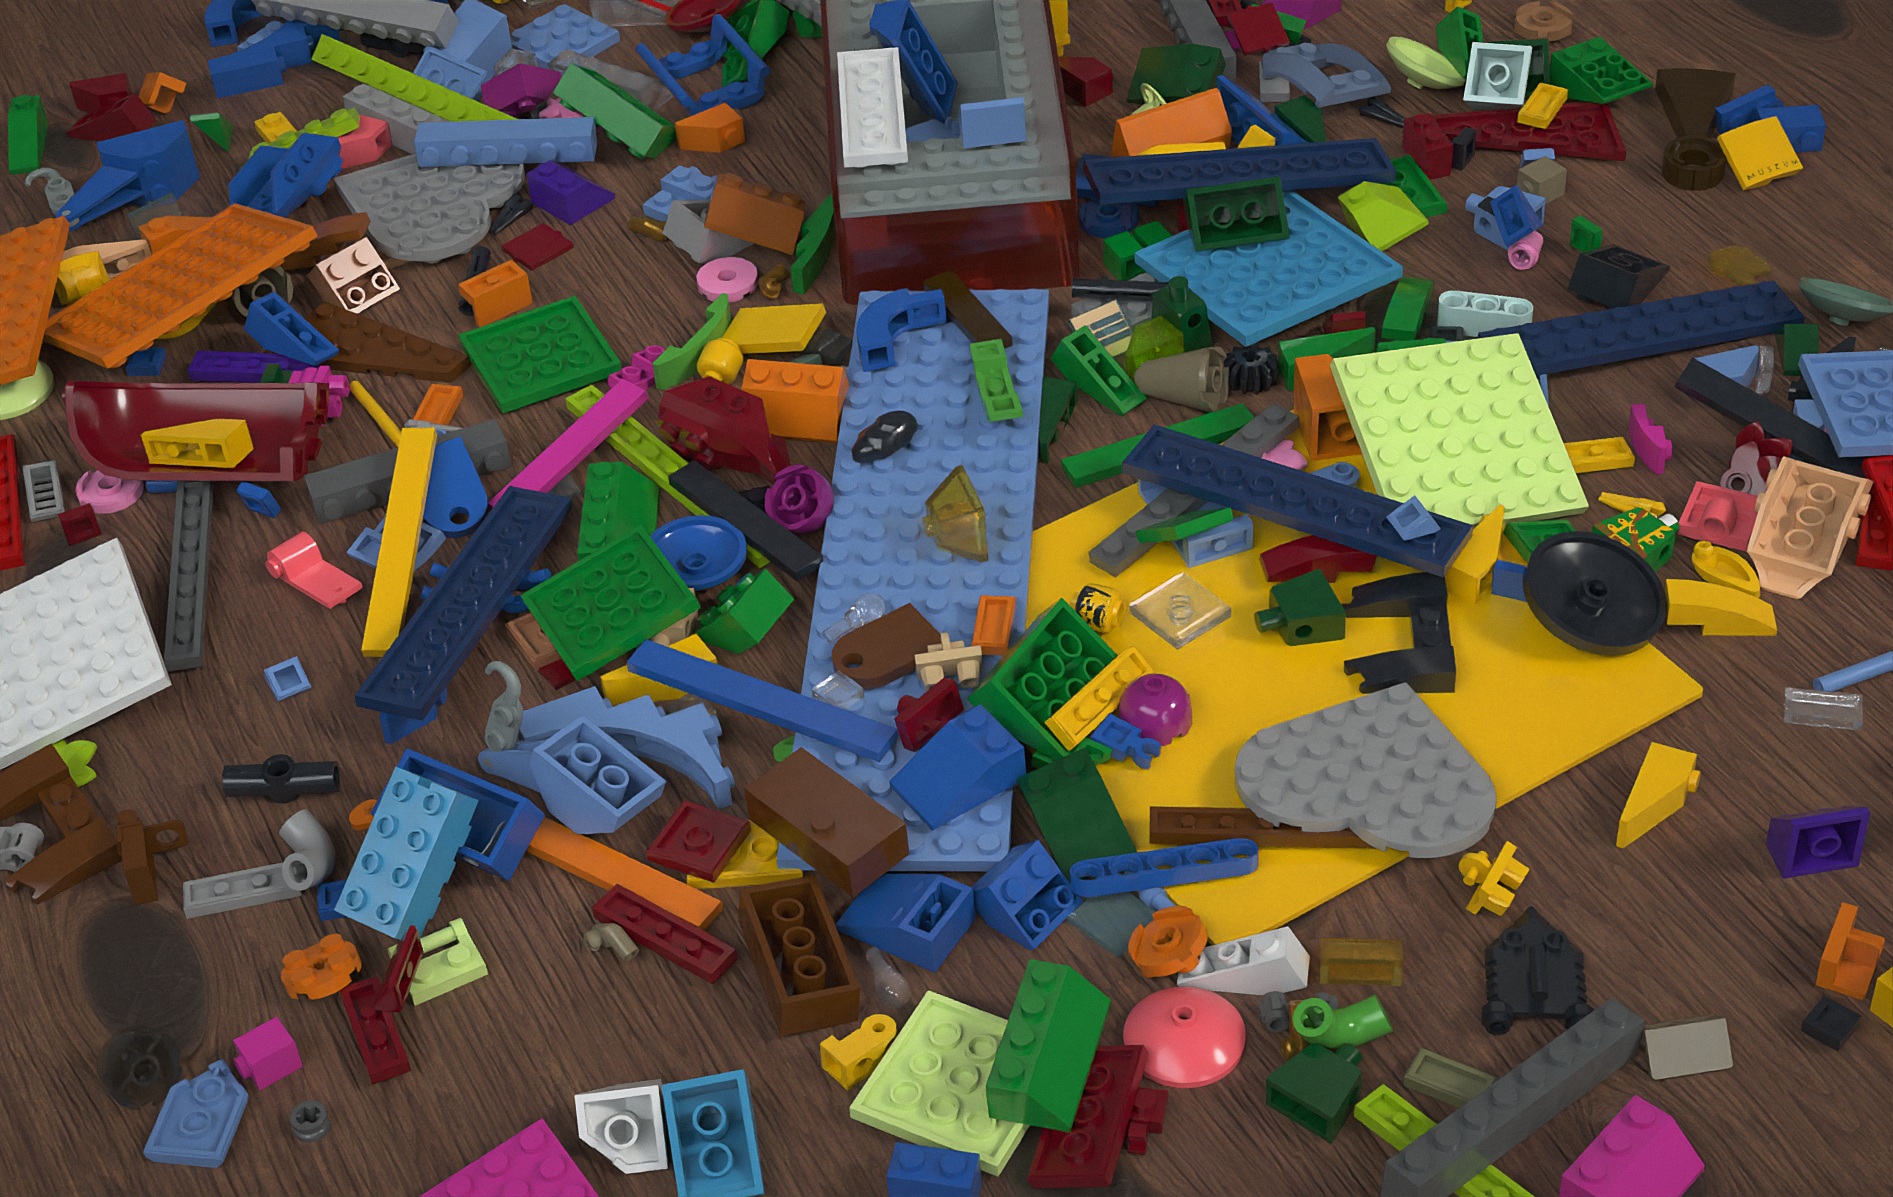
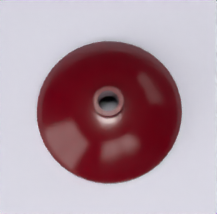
M681 0L667 13L665 22L669 29L680 33L696 34L706 31L710 33L713 17L716 14H720L727 21L740 6L742 0Z

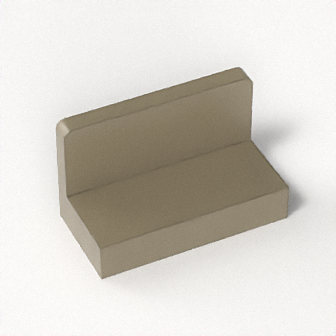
M1709 1014L1644 1024L1640 1045L1645 1046L1649 1076L1654 1080L1728 1069L1733 1066L1725 1017Z

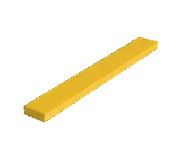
M402 428L361 649L364 657H383L404 629L437 440L435 428Z

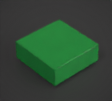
M1581 215L1572 219L1570 246L1582 253L1600 248L1603 229Z

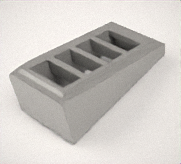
M56 460L22 466L31 522L58 517V514L65 512L60 471ZM50 481H52V483H47V484H42V485H36V486H35V484H40V483H45V482H50ZM52 489L54 490V491H49V492H44V493H38V494H36V492H41V491H46V490H52ZM55 497V499L37 503L38 500ZM56 506V507H53V508L37 510V509H40V508H46V507Z

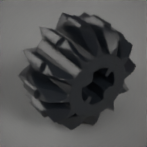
M1259 343L1255 346H1244L1243 348L1236 346L1233 347L1232 352L1226 354L1227 358L1224 360V367H1229V385L1232 391L1241 390L1243 395L1247 392H1253L1257 395L1260 390L1269 391L1270 386L1276 384L1279 362L1277 355L1271 353L1270 347L1260 348Z

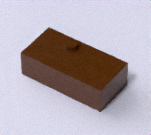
M802 747L744 788L749 819L852 898L910 854L906 823Z
M811 875L739 889L738 922L780 1037L858 1021L860 987L816 876Z

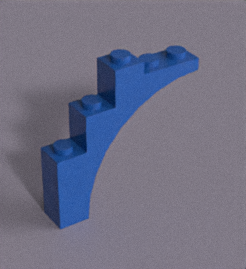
M288 20L281 28L254 45L226 56L208 60L217 99L284 84L281 73H285L286 68L313 63L310 52L315 51V47H317L322 34L341 42L339 31L344 29L336 30L326 25H311L305 21Z

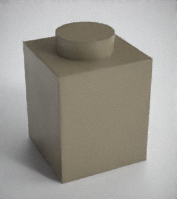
M1544 156L1518 169L1517 186L1522 192L1546 198L1545 204L1565 194L1567 169Z

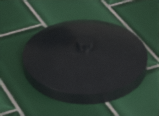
M1583 531L1563 532L1553 535L1535 548L1523 572L1522 584L1524 595L1538 621L1563 642L1589 653L1613 656L1635 652L1646 646L1655 637L1666 616V595L1655 571L1634 550L1607 536Z

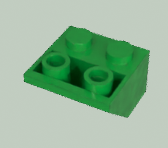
M767 569L754 576L748 573L739 580L735 587L730 584L718 594L716 598L719 603L716 607H709L698 618L701 624L692 635L697 634L705 643L740 654L760 642L794 598Z

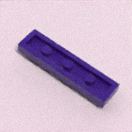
M197 351L188 369L190 380L260 383L267 364H280L282 371H303L310 367L319 369L321 363L313 366L274 353Z

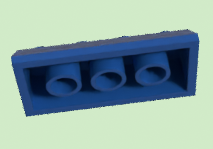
M893 0L876 4L869 22L871 33L877 37L883 48L898 47L901 79H903L909 89L911 98L917 102L925 114L945 125L946 118L950 117L958 87L956 78L909 0Z
M1223 75L1217 76V89L1220 91L1232 130L1231 139L1237 145L1240 144L1249 128L1253 125H1257L1275 137V145L1309 143L1247 90Z

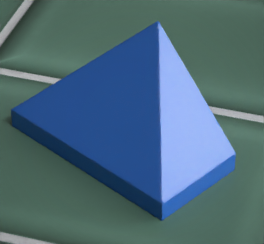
M1517 185L1490 201L1503 242L1507 247H1510L1543 226V223Z

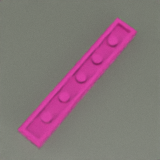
M621 379L488 502L490 511L509 486L548 493L649 399L646 390L625 379Z

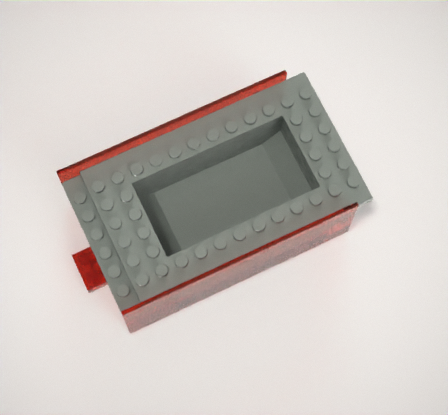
M820 0L830 176L843 299L851 305H858L860 292L874 290L887 292L907 288L909 291H925L924 280L950 270L971 290H1027L1072 286L1073 277L1080 278L1076 161L1049 0H909L958 82L950 117H953V121L958 120L960 104L1024 97L1026 141L963 148L961 136L949 139L931 138L926 141H906L908 162L896 165H869L863 168L844 167L837 52L883 49L877 37L871 33L869 22L876 4L893 0ZM901 79L905 129L931 120L932 118L925 114L917 102L911 98L909 89L903 79Z

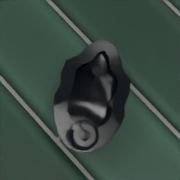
M895 410L879 416L873 424L858 434L857 441L851 449L853 460L863 463L876 459H885L905 447L918 429L916 418L904 410Z

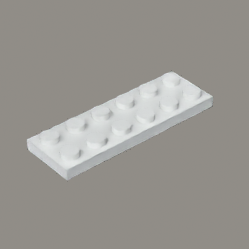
M898 47L837 52L844 167L863 168L869 165H896L908 162Z

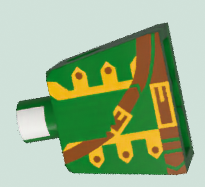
M1639 507L1597 522L1592 527V533L1617 540L1634 550L1655 572L1671 559L1675 533L1679 531L1678 521L1673 515L1665 514L1657 519L1644 508Z

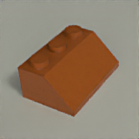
M718 173L708 204L704 227L793 255L805 212L806 201L801 200L799 195L791 192H784L782 194L773 191L770 186L763 183L751 184L745 182L735 174L726 173L723 175Z

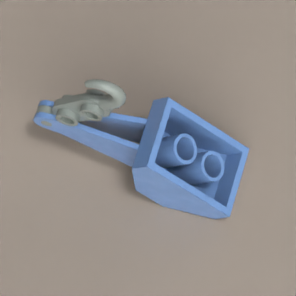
M493 661L487 665L485 673L490 675L494 670L501 673L506 681L507 688L492 704L484 736L488 747L478 755L479 764L485 772L540 792L548 811L576 834L613 833L662 795L666 780L584 715L578 717L547 740L516 742L523 719V707L519 701L521 694L520 680L515 671L501 661Z

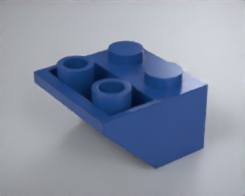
M1039 840L1013 847L1000 862L996 863L971 887L973 888L974 907L985 923L1029 950H1034L1083 902L1080 896L1073 893L1069 881Z

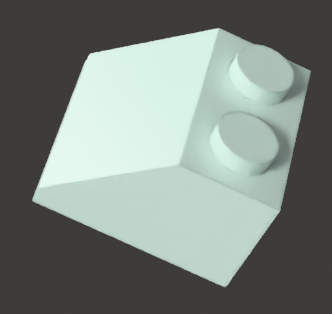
M1472 42L1463 98L1470 109L1488 111L1522 107L1526 92L1532 46Z

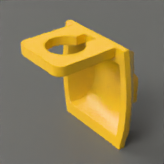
M99 251L78 254L60 262L55 290L62 305L72 304L110 280Z

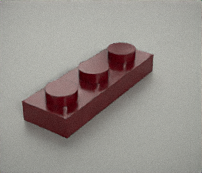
M378 976L354 983L339 990L372 1085L411 1071L391 1012L373 1009L381 986Z

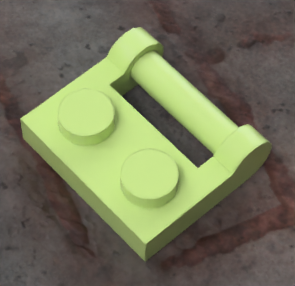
M461 918L449 922V927L420 939L424 951L423 954L453 941H456L457 945L420 960L408 993L415 1006L488 975L486 964L469 936ZM397 944L387 948L390 959Z

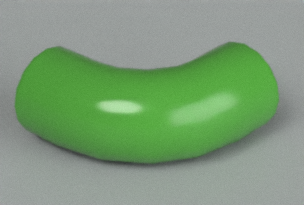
M1376 994L1354 1004L1336 1009H1331L1328 1003L1320 998H1309L1298 1004L1292 1017L1295 1029L1305 1041L1310 1044L1318 1043L1324 1048L1338 1050L1344 1043L1358 1047L1393 1032L1389 1018Z

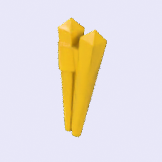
M1602 492L1598 498V501L1622 513L1639 507L1644 508L1657 518V515L1660 516L1666 511L1662 502L1645 498L1639 499Z

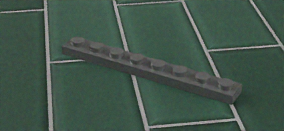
M1272 403L1225 441L1222 446L1262 458L1264 453L1267 454L1300 426L1299 416ZM1167 488L1089 552L1090 563L1117 577L1158 543L1141 544V542H1138L1136 530L1188 512L1197 511L1208 501Z
M177 480L164 664L167 671L203 666L214 488L212 481Z

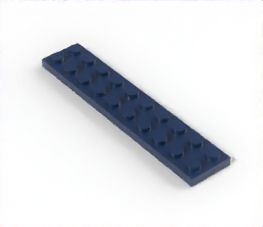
M1376 138L1085 159L1083 164V172L1099 205H1115L1127 202L1144 203L1153 200L1173 201L1183 198L1186 189L1280 176L1283 191L1308 188L1322 189L1333 186L1350 187L1364 181L1381 184L1395 182L1397 172Z
M1773 280L1626 307H1616L1609 310L1587 312L1575 316L1559 317L1541 322L1525 323L1518 326L1496 328L1494 330L1478 332L1477 339L1519 333L1534 373L1538 376L1775 333L1776 329L1784 324H1803L1805 317Z
M1155 424L1122 462V473L1202 500L1231 507L1233 510L1443 578L1472 537L1473 525L1428 511L1441 529L1431 534L1404 541L1386 517L1404 504L1402 502Z
M509 486L354 695L356 706L423 721L572 510L571 498Z

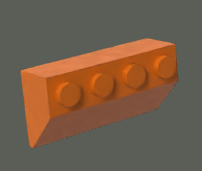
M1217 88L1210 89L1116 120L1111 158L1137 156L1146 149L1164 144L1224 142L1226 149H1229L1232 130L1220 91Z

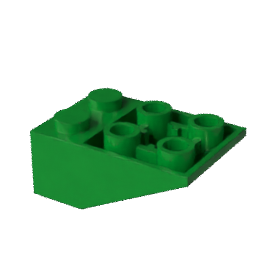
M1601 36L1551 53L1549 67L1550 85L1568 89L1567 98L1605 104L1652 87L1653 84Z

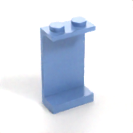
M1138 479V492L1146 505L1167 489V487ZM1208 501L1197 511L1227 507ZM1247 514L1236 518L1233 516L1234 519L1231 522L1180 540H1172L1171 542L1188 568L1253 549V522Z

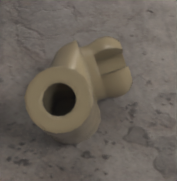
M615 923L595 924L592 926V930L587 931L583 937L585 945L591 951H598L602 946L605 948L612 947L624 962L633 959L640 951L622 927Z

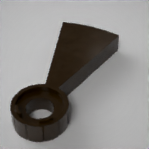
M1691 68L1657 69L1655 90L1677 137L1670 141L1664 149L1662 176L1674 187L1689 191H1702L1713 188L1722 181L1726 156L1720 144L1710 138L1716 128L1715 108L1729 102L1733 95L1736 73ZM1688 165H1698L1701 167H1692Z

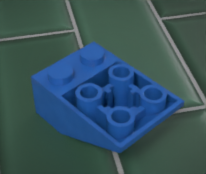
M883 874L859 894L835 926L837 931L935 973L976 920L973 888L940 874Z

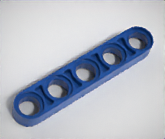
M1235 838L1082 860L1076 862L1070 868L1071 890L1078 896L1094 897L1247 875L1258 868V846L1252 840ZM1235 855H1247V856H1250V857H1247V858H1235V857H1232V856H1235ZM1207 860L1211 861V863L1199 864L1195 863V861ZM1158 866H1171V867H1173V868H1170V869H1158V868H1156V867H1158ZM1122 871L1135 872L1134 874L1130 875L1118 874V872ZM1090 876L1096 878V879H1093V880H1081V879H1079V878H1082V877H1090Z

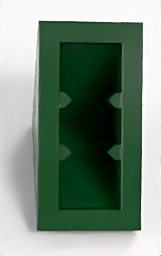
M1784 324L1776 329L1775 338L1783 375L1800 376L1801 370L1798 362L1801 354H1818V324Z

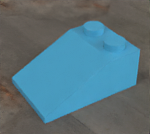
M736 1070L661 1085L678 1197H756L765 1195L749 1079L745 1070Z

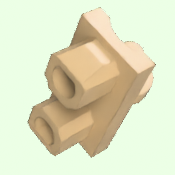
M948 632L940 633V644L927 645L928 653L915 655L917 680L922 681L926 692L943 679L944 676L958 675L960 688H974L979 685L980 671H982L980 645L964 647L963 640L950 642Z

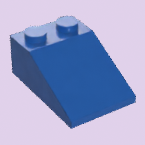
M980 704L950 720L889 781L890 787L933 831L1018 784L1016 779L1026 775L1024 747Z

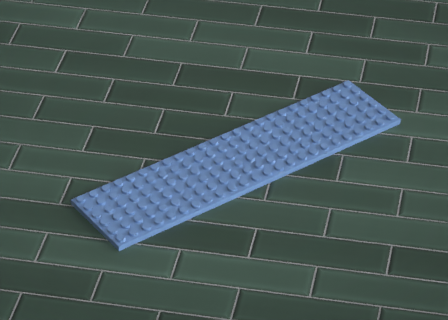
M969 289L1012 336L1013 346L1006 348L1005 353L1008 371L1014 391L1018 394L1023 417L993 422L987 420L981 403L969 348L971 341L947 314L946 322L911 329L897 336L893 341L895 366L863 372L859 359L856 333L858 320L871 303L894 291L880 292L874 290L860 292L847 376L850 385L843 403L831 485L834 494V507L826 519L821 553L823 562L820 563L801 695L897 728L894 718L899 715L897 711L899 700L904 695L920 698L926 693L922 681L917 680L916 670L882 687L873 689L854 688L841 682L835 675L832 650L836 642L847 633L908 603H911L939 633L948 632L950 642L963 640L964 647H971L980 595L1016 597V611L1009 649L1025 632L1039 452L1042 382L1045 368L1049 312V290ZM908 290V292H909L910 295H914V294H919V293H924V292H926V291H909V290ZM895 410H904L916 418L918 429L905 447L885 459H876L863 463L853 460L851 449L857 441L858 434L873 424L879 416ZM982 655V671H980L979 684L1003 656ZM852 663L847 665L846 667L856 668L859 667L861 664ZM958 675L944 676L956 682L964 707V711L959 715L973 709V705L967 698L976 687L960 688ZM795 732L792 753L800 747L804 748L906 823L910 854L888 871L988 872L1010 851L1014 786L933 831L890 787L889 781L931 739L913 752L904 749L898 732V739L883 759L878 762ZM779 842L777 853L778 869L815 870Z

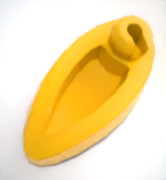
M1700 541L1694 546L1692 563L1704 580L1708 583L1742 591L1757 598L1760 597L1759 579L1745 559L1728 549L1711 546V543L1708 541Z

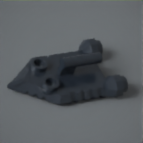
M1530 906L1514 922L1515 925L1507 928L1500 935V938L1494 940L1484 950L1485 966L1488 969L1485 971V976L1488 980L1486 981V989L1489 990L1486 992V996L1489 1002L1482 1006L1481 1025L1492 1035L1506 1034L1510 1027L1513 1026L1514 1017L1564 1019L1565 1028L1569 1029L1595 1010L1586 1004L1587 995L1584 994L1586 992V985L1584 984L1586 980L1585 974L1582 972L1584 969L1583 952L1571 943L1563 932L1550 926V923L1533 906Z

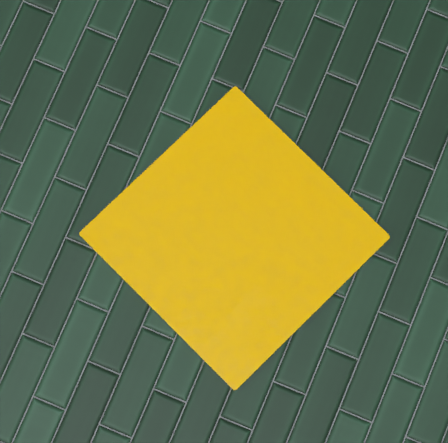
M1299 427L1285 438L1293 441V450L1300 452L1307 460L1308 466L1300 469L1301 471L1312 473L1338 462H1346L1355 466L1359 471L1358 489L1378 495L1363 454L1310 461ZM1138 482L1033 531L1026 629L1042 612L1060 598H1063L1070 605L1073 594L1075 592L1080 593L1086 584L1094 583L1115 588L1120 593L1121 599L1125 600L1126 603L1123 621L1118 628L1114 627L1109 633H1096L1117 655L1132 644L1155 671L1153 674H1164L1173 677L1183 685L1190 695L1192 725L1188 733L1184 737H1182L1181 733L1177 737L1172 738L1171 744L1161 746L1158 757L1149 754L1152 756L1149 769L1140 768L1134 763L1133 758L1129 756L1123 762L1111 757L1108 761L1096 766L1137 852L1186 846L1180 844H1149L1150 806L1247 808L1236 791L1235 763L1239 751L1252 736L1261 729L1368 695L1361 694L1359 691V684L1365 681L1360 673L1349 676L1344 673V661L1388 651L1412 649L1413 645L1410 617L1346 618L1345 639L1298 646L1286 645L1278 629L1259 633L1255 624L1254 613L1269 609V590L1273 586L1283 583L1266 581L1259 560L1260 554L1281 544L1310 536L1311 534L1231 509L1235 518L1247 514L1253 522V549L1188 568L1172 542L1162 541L1154 545L1117 577L1090 563L1089 552L1146 506L1138 492ZM1502 532L1498 560L1526 566L1527 562ZM1377 556L1372 572H1338L1335 583H1329L1341 605L1350 604L1354 598L1352 596V589L1355 586L1388 577L1425 571ZM1491 588L1475 605L1447 591L1451 646L1454 648L1456 665L1455 693H1416L1488 774L1495 788V809L1696 701L1702 697L1703 687L1650 643L1635 652L1613 656L1598 655L1577 649L1549 632L1535 617L1527 602L1491 594ZM1117 707L1111 714L1119 718V709ZM1100 724L1090 734V736L1088 737L1089 739H1091V735L1096 731ZM1023 743L1032 754L1035 753L1036 749ZM1258 846V868L1250 874L1164 886L1162 888L1167 892V898L1176 906H1186L1192 909L1195 915L1199 916L1208 932L1207 941L1211 945H1216L1275 930L1409 857V851H1399L1388 847L1385 852L1380 849ZM1235 855V856H1232V857H1235V858H1247V857H1250V856H1247V855ZM1199 860L1195 861V863L1207 864L1211 863V861ZM1158 866V867H1156V868H1158V869H1170V868H1173V867H1171V866Z

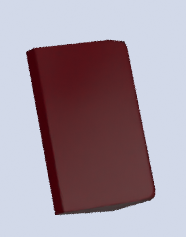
M415 925L408 927L393 952L373 1005L374 1010L400 1013L404 1007L424 952L418 929Z

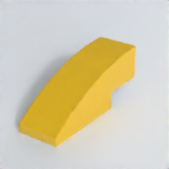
M1666 579L1664 591L1667 601V625H1701L1702 635L1776 636L1777 627L1773 606L1742 591L1713 583Z

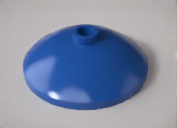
M698 515L679 518L661 526L650 536L688 588H694V591L709 589L730 579L740 570L747 555L746 540L743 533L728 521L714 516Z

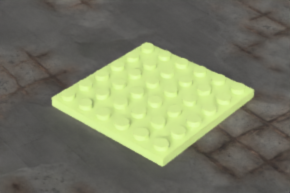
M1519 333L1333 358L1330 369L1378 495L1405 503L1415 495L1427 511L1471 524L1473 529L1479 525L1484 515L1490 514L1500 504L1505 506L1503 526L1510 522L1538 521L1583 514L1588 509L1589 504Z

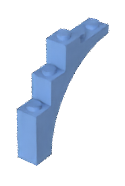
M596 686L523 711V719L517 736L519 742L547 740L578 717L584 715L633 755L666 764L688 776L706 791L718 809L733 804L730 789L735 788V782L729 767L722 768L721 766L722 761L717 738L722 735L721 726L716 715L710 716L703 703L665 715L661 706L655 707L648 694L612 707L609 699H602Z

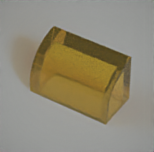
M1320 937V984L1401 986L1403 965L1401 939Z

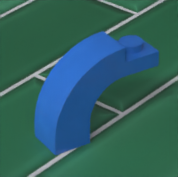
M213 0L209 4L205 12V24L211 47L239 43V28L248 20L263 16L256 10L252 0Z
M907 288L900 289L882 296L864 310L856 328L859 359L863 372L895 366L893 341L903 332L946 322L945 300L941 289L910 295Z

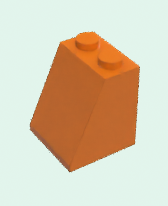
M1329 354L1295 358L1293 410L1299 416V428L1310 461L1362 455L1330 369L1333 358Z

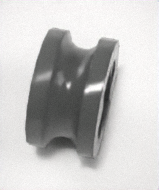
M304 1101L298 1104L290 1114L293 1132L297 1139L302 1142H316L324 1138L330 1130V1119L327 1116V1110L318 1101Z

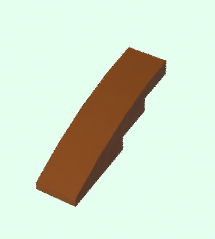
M361 212L341 216L312 225L318 237L310 241L309 247L297 253L293 252L284 258L285 261L279 266L284 270L315 267L322 255L340 252L344 242L362 240L371 222L367 213Z

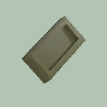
M1420 1048L1404 1076L1405 1087L1458 1108L1498 1081L1496 1076L1424 1048Z

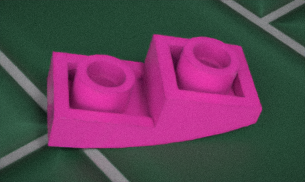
M652 345L632 354L631 366L624 367L622 370L608 375V387L612 389L621 379H625L644 390L656 384L652 363L665 351L664 348Z
M1631 404L1628 428L1631 442L1637 454L1656 474H1664L1665 460H1671L1672 456L1671 440L1665 439L1663 426H1654L1653 418L1647 417L1645 404Z

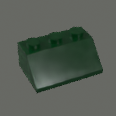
M1280 176L1186 189L1183 201L1187 227L1195 252L1290 238Z

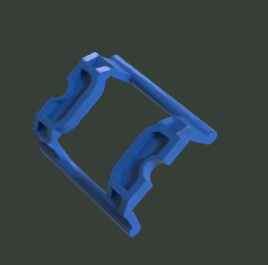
M716 14L712 19L711 40L694 44L690 47L691 51L683 55L680 52H673L666 57L657 59L644 43L636 46V52L681 105L685 107L690 116L726 103L731 108L740 110L757 103L765 94L764 81L765 77L770 73V68L720 14ZM728 39L748 61V82L730 83L728 86L716 91L704 93L696 102H693L691 97L675 79L686 77L713 66L723 53L727 51L726 43Z

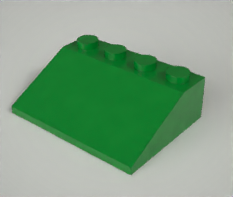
M1060 598L1032 622L968 696L967 700L973 707L981 704L1014 738L1058 760L1074 753L1079 743L1068 751L1044 722L1118 655L1063 598ZM1094 729L1086 736V738L1090 736Z

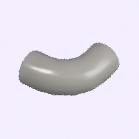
M307 809L298 811L285 822L279 831V835L295 852L285 858L282 864L283 879L293 890L302 891L319 885L332 874L336 861V850L332 838L321 823Z

